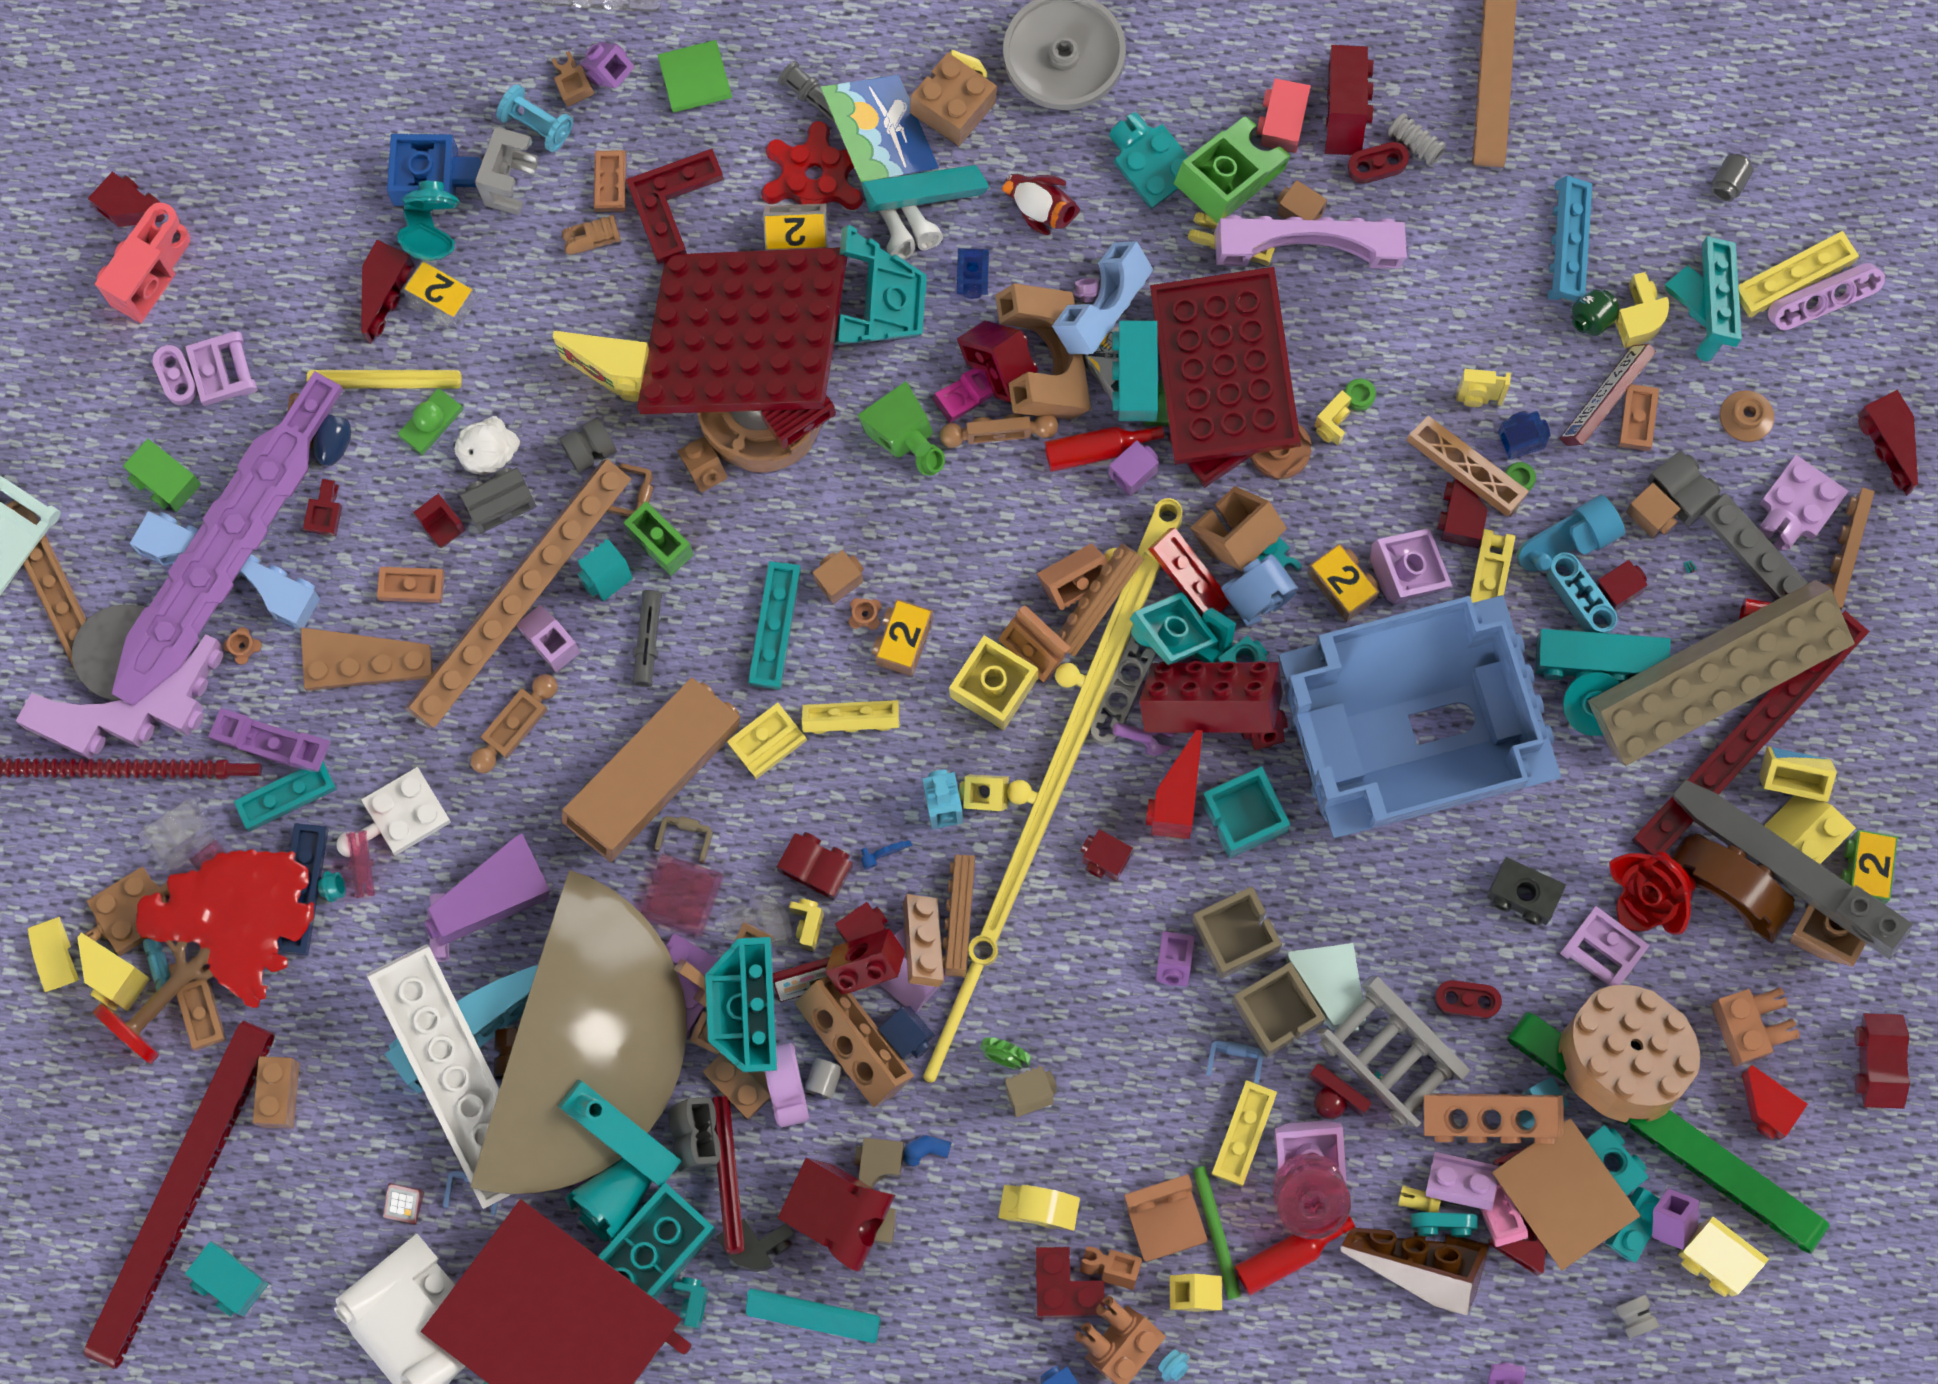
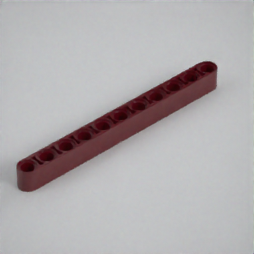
M242 1021L235 1030L84 1349L85 1357L112 1369H117L123 1362L124 1357H122V1354L126 1355L139 1328L136 1324L137 1322L141 1323L154 1296L151 1293L152 1291L156 1292L168 1266L166 1261L171 1260L183 1235V1232L180 1231L181 1229L185 1230L198 1203L195 1200L196 1198L200 1199L212 1173L210 1168L214 1169L227 1142L224 1138L229 1137L241 1112L239 1107L243 1108L255 1082L253 1077H257L259 1056L267 1057L270 1051L267 1047H271L274 1042L275 1034L247 1021Z

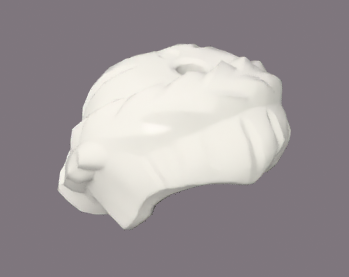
M492 416L484 419L482 422L471 424L459 432L455 443V454L466 471L472 474L487 475L503 468L506 462L512 459L513 454L520 446V440L514 432L506 429L501 419L497 416Z

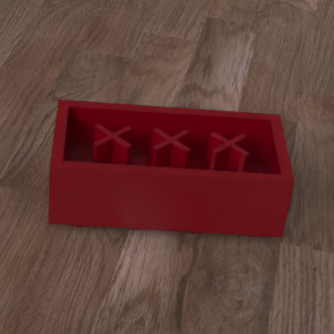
M1165 661L1151 663L1140 698L1144 731L1194 733L1196 730H1202V733H1273L1283 695L1279 663L1265 661L1235 663L1232 661L1203 663L1194 661L1170 665Z

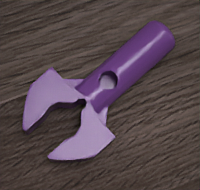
M1115 723L1112 730L1116 736L1143 742L1147 747V755L1158 756L1172 748L1171 746L1158 744L1156 739L1152 737L1160 735L1161 737L1171 738L1174 736L1173 733L1145 732L1144 729L1121 723Z

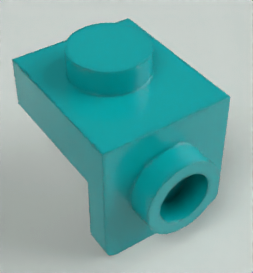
M1211 607L1203 613L1202 619L1218 639V643L1193 654L1205 663H1216L1218 657L1232 647L1236 626L1234 621Z

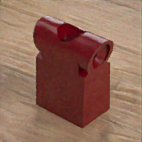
M806 1157L779 1213L778 1219L819 1244L828 1247L831 1254L846 1267L854 1271H861L874 1243L877 1231L882 1225L896 1195L874 1190L831 1163Z

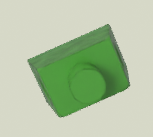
M906 381L857 415L864 432L895 457H902L910 450L916 457H922L931 448L927 438L932 435V428L924 410Z

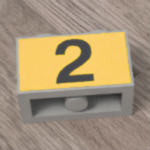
M826 204L764 206L765 250L828 248Z

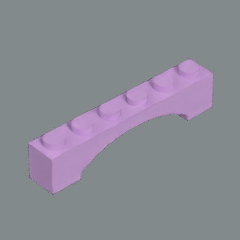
M1231 215L1220 218L1215 229L1216 265L1247 266L1254 255L1270 248L1294 244H1315L1338 248L1369 262V268L1377 269L1400 268L1407 258L1405 222H1395L1393 219H1380L1377 222L1364 221L1362 218L1334 221L1333 218L1329 217L1317 220L1289 217L1285 220H1274L1269 216L1242 219L1240 216Z

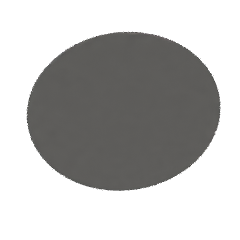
M116 605L105 608L88 618L77 632L72 647L73 666L81 682L96 695L109 700H121L112 694L125 638L144 610L143 607Z

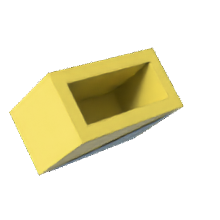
M1767 746L1759 778L1764 789L1828 802L1837 771L1830 759Z

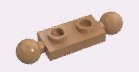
M1020 414L1007 415L1004 419L999 420L981 417L967 423V428H961L955 423H948L941 428L939 438L941 443L948 448H956L966 440H968V444L1031 438L1033 433H1036L1041 438H1051L1058 430V421L1052 415L1037 416L1034 421H1030L1029 416L1023 417Z
M549 674L537 676L533 681V692L531 694L521 688L482 734L481 739L488 745L486 748L475 750L470 758L471 766L476 772H490L495 767V756L497 753L507 759L548 711L546 706L540 702L543 699L552 698L557 693L558 684L553 676Z

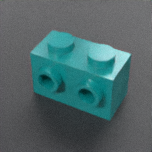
M212 1241L206 1245L185 1272V1275L192 1279L189 1285L204 1297L210 1293L218 1299L215 1306L230 1317L234 1313L245 1316L269 1285L267 1281L219 1244Z

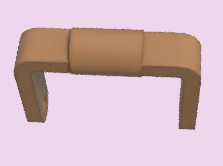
M620 463L619 469L622 471L645 476L636 500L637 510L646 501L648 503L650 501L653 491L651 486L653 480L652 473L646 468ZM610 506L607 510L609 513L630 517L635 512L615 506Z

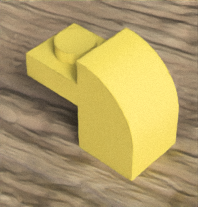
M1646 272L1633 275L1629 283V289L1635 306L1620 309L1618 319L1615 322L1624 348L1643 344L1653 339L1661 330L1669 312L1668 297L1657 299L1655 284L1653 281L1648 280Z
M1004 1185L998 1218L1008 1221L1033 1223L1051 1229L1074 1231L1080 1198L1064 1192L1036 1186Z

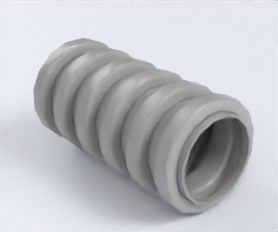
M1400 114L1389 127L1388 136L1390 138L1396 137L1395 141L1404 143L1403 145L1406 149L1411 148V153L1413 155L1419 154L1418 158L1420 160L1426 159L1428 166L1436 163L1443 154L1446 143L1444 141L1438 142V137L1435 135L1431 137L1429 130H1422V125L1418 124L1416 126L1414 119H1407V114Z

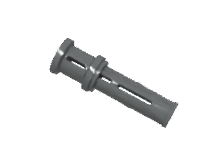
M792 61L782 71L778 82L781 85L786 84L798 94L800 101H808L835 123L820 88L819 80L816 77L811 78L799 68L798 62Z

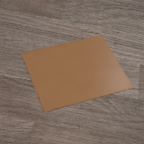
M1571 1118L1564 1122V1136L1555 1138L1554 1144L1533 1143L1492 1172L1561 1271L1641 1216Z

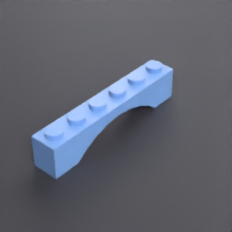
M148 511L132 538L130 545L137 553L165 566L173 564L179 554L185 552L199 529L190 525L185 529L177 525L178 521L166 513L160 512L158 516ZM250 554L238 574L246 578L257 588L268 611L275 619L301 631V627H305L320 600V597L314 590L315 586L302 578L294 581L286 577L288 573L277 566L270 565L267 568L260 565V560Z

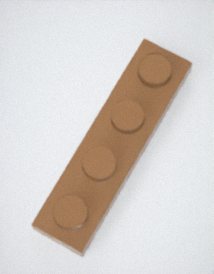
M1863 487L1856 497L1851 496L1848 501L1845 514L1850 515L1847 526L1843 525L1840 530L1837 543L1842 544L1839 555H1834L1829 572L1834 573L1832 583L1826 584V586L1832 589L1840 610L1844 606L1875 491Z

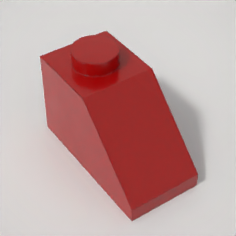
M1750 1065L1742 1073L1751 1121L1758 1125L1757 1131L1766 1138L1781 1140L1787 1136L1808 1104L1758 1068Z

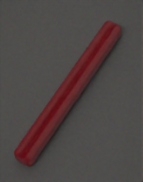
M721 1095L713 1097L711 1100L716 1110L714 1131L718 1136L721 1148L720 1159L717 1163L724 1245L726 1252L734 1255L742 1253L745 1248L730 1101L727 1096Z

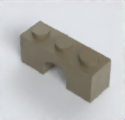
M863 1138V1146L857 1145L854 1165L860 1166L858 1180L874 1188L875 1184L883 1178L901 1179L904 1142ZM889 1208L882 1225L877 1231L874 1243L893 1245L896 1209Z

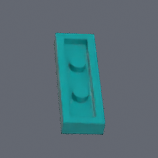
M323 761L318 772L299 769L233 802L246 830L250 832L336 791L337 788Z

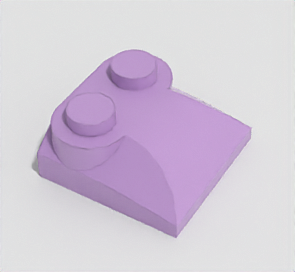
M1430 528L1377 539L1372 544L1370 561L1383 595L1391 603L1403 604L1411 598L1452 587Z
M1322 1120L1288 1123L1275 1128L1274 1143L1276 1146L1280 1197L1347 1191L1344 1137L1341 1123Z

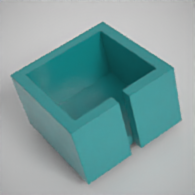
M1259 767L1210 789L1202 795L1201 802L1213 827L1218 826L1217 835L1229 859L1288 833L1291 824L1263 767Z

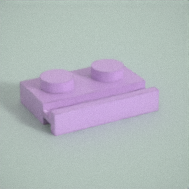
M1434 1152L1425 1196L1492 1211L1498 1183L1492 1172L1500 1166Z

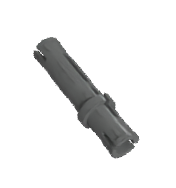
M655 590L642 591L637 647L633 649L635 666L634 678L632 680V684L639 687L652 686L654 660L658 659L659 653L656 650L662 593ZM651 612L650 632L646 633L648 613ZM645 644H648L646 665H643Z

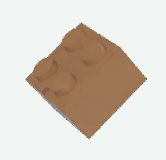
M947 52L931 71V78L927 76L912 93L910 114L957 146H960L996 103L997 85Z
M1236 486L1215 504V507L1231 529L1229 533L1211 509L1190 528L1209 556L1240 571H1243V568L1254 561L1268 546L1274 544L1278 537L1287 529L1270 501Z

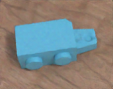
M937 770L929 773L927 778H922L932 830L963 824V812L955 772L947 773V770Z

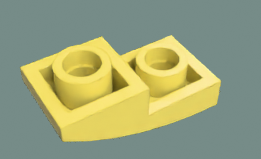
M60 917L29 927L28 935L31 950L44 991L48 992L79 980L67 950L71 945Z

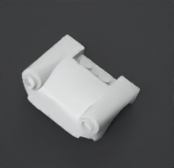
M418 1234L414 1235L336 1298L337 1306L334 1310L339 1319L347 1324L353 1337L392 1384H449L466 1366L420 1331L455 1284L437 1264V1256Z

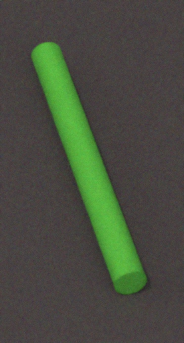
M1206 1167L1193 1169L1194 1177L1228 1299L1232 1300L1242 1297Z

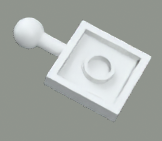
M416 767L361 799L374 823L357 833L344 832L338 837L336 846L341 855L354 857L360 853L364 843L382 834L394 856L451 822L419 768Z

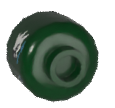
M1590 290L1572 307V323L1574 327L1583 334L1587 333L1591 336L1602 334L1618 319V301L1609 291Z

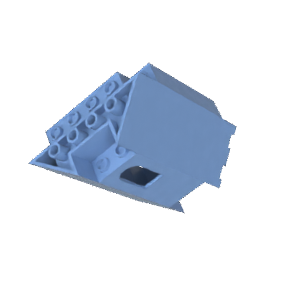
M1503 595L1472 603L1470 596L1321 634L1314 645L1278 654L1285 677L1283 683L1286 701L1292 714V720H1290L1291 729L1297 730L1312 780L1310 792L1313 798L1317 797L1318 808L1324 820L1328 821L1333 838L1562 778L1551 746L1554 743L1553 732L1550 725L1544 724L1541 714L1544 713L1543 701L1539 694L1535 695L1533 690L1534 673L1530 664L1525 665L1522 655L1525 652L1522 636L1515 633ZM1455 703L1465 704L1473 711L1475 722L1468 732L1417 745L1409 715Z

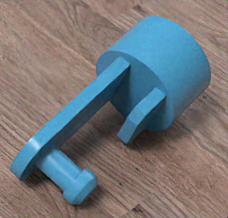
M1600 494L1574 509L1572 515L1525 541L1517 551L1518 564L1527 571L1539 570L1544 572L1550 569L1553 558L1560 553H1569L1574 549H1577L1584 555L1594 549L1599 551L1625 535L1623 520L1613 503L1607 497Z

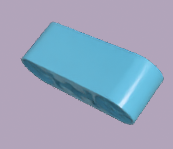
M1570 553L1556 555L1552 560L1550 569L1547 570L1548 582L1584 632L1611 634L1617 624V614L1574 555ZM1565 566L1569 569L1571 575L1561 576L1557 573L1555 567ZM1577 593H1578L1579 595L1586 594L1588 597H1587V599H1585V598H1580V599H1578V598L1576 597V595H1577ZM1593 618H1604L1608 627H1597L1593 622Z

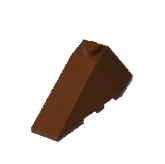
M1355 1227L1348 1232L1341 1246V1252L1433 1306L1453 1313L1468 1315L1481 1280L1489 1251L1488 1244L1467 1238L1451 1237V1235H1445V1242L1425 1240L1426 1236H1418V1232H1414V1237L1406 1239L1396 1238L1395 1233L1391 1230Z

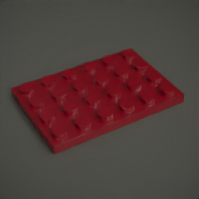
M1275 267L1150 285L1154 318L1157 321V340L1175 465L1301 447Z

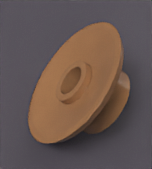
M1743 390L1729 395L1724 400L1720 408V421L1724 430L1731 437L1743 442H1754L1764 438L1771 431L1774 424V411L1764 396L1754 391ZM1744 411H1751L1753 417L1745 416Z

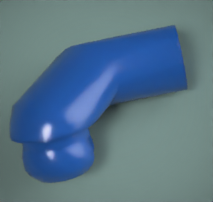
M922 1135L906 1144L903 1150V1161L906 1165L913 1167L919 1165L921 1158L929 1153L948 1158L952 1142Z

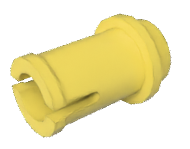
M1403 1185L1398 1206L1438 1213L1441 1200L1426 1197V1191Z

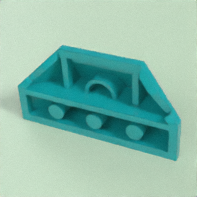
M771 937L738 938L705 975L708 1042L743 1073L777 1071Z

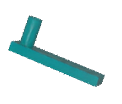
M1707 236L1702 242L1707 335L1696 349L1697 357L1706 362L1714 358L1723 344L1737 347L1742 340L1736 243Z
M579 1079L558 1105L561 1110L659 1187L668 1180L681 1163L678 1157Z

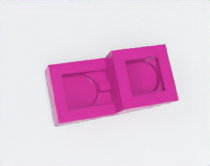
M973 368L963 373L957 382L936 392L932 400L948 422L951 423L994 396L985 371Z

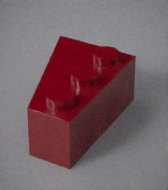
M1331 45L1328 64V117H1326L1327 136L1325 154L1353 155L1355 152L1363 149L1366 124H1372L1373 105H1368V101H1372L1373 82H1368V78L1373 76L1374 61L1373 59H1368V46Z

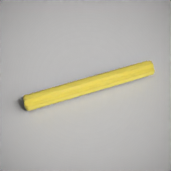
M309 370L306 378L308 382L314 371L341 385L342 388L458 389L462 385V374L459 370Z

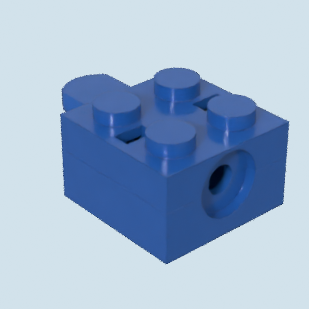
M391 134L387 182L388 195L394 206H404L405 204L401 200L402 197L411 191L418 190L419 182L438 181L444 183V191L456 196V187H477L475 180L482 161L479 157L458 156V147L452 134Z

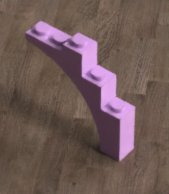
M205 634L182 667L134 706L123 700L105 704L77 705L52 701L31 693L16 722L24 729L87 759H91L94 754L101 752L105 745L106 738L104 736L106 732L140 748L143 742H148L152 737L155 729L153 725L155 720L189 736L192 729H198L204 717V713H202L204 708L195 698L203 695L208 685L207 677L212 668L216 669L220 665L224 654L222 652L223 646L217 639Z

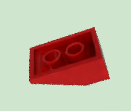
M1202 730L1194 732L1156 789L1155 799L1148 800L1145 825L1152 826L1151 835L1190 839Z

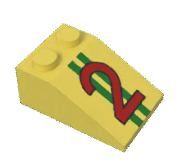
M561 331L553 332V339L563 360L616 395H621L622 399L632 402L638 401L649 353V347L646 342Z

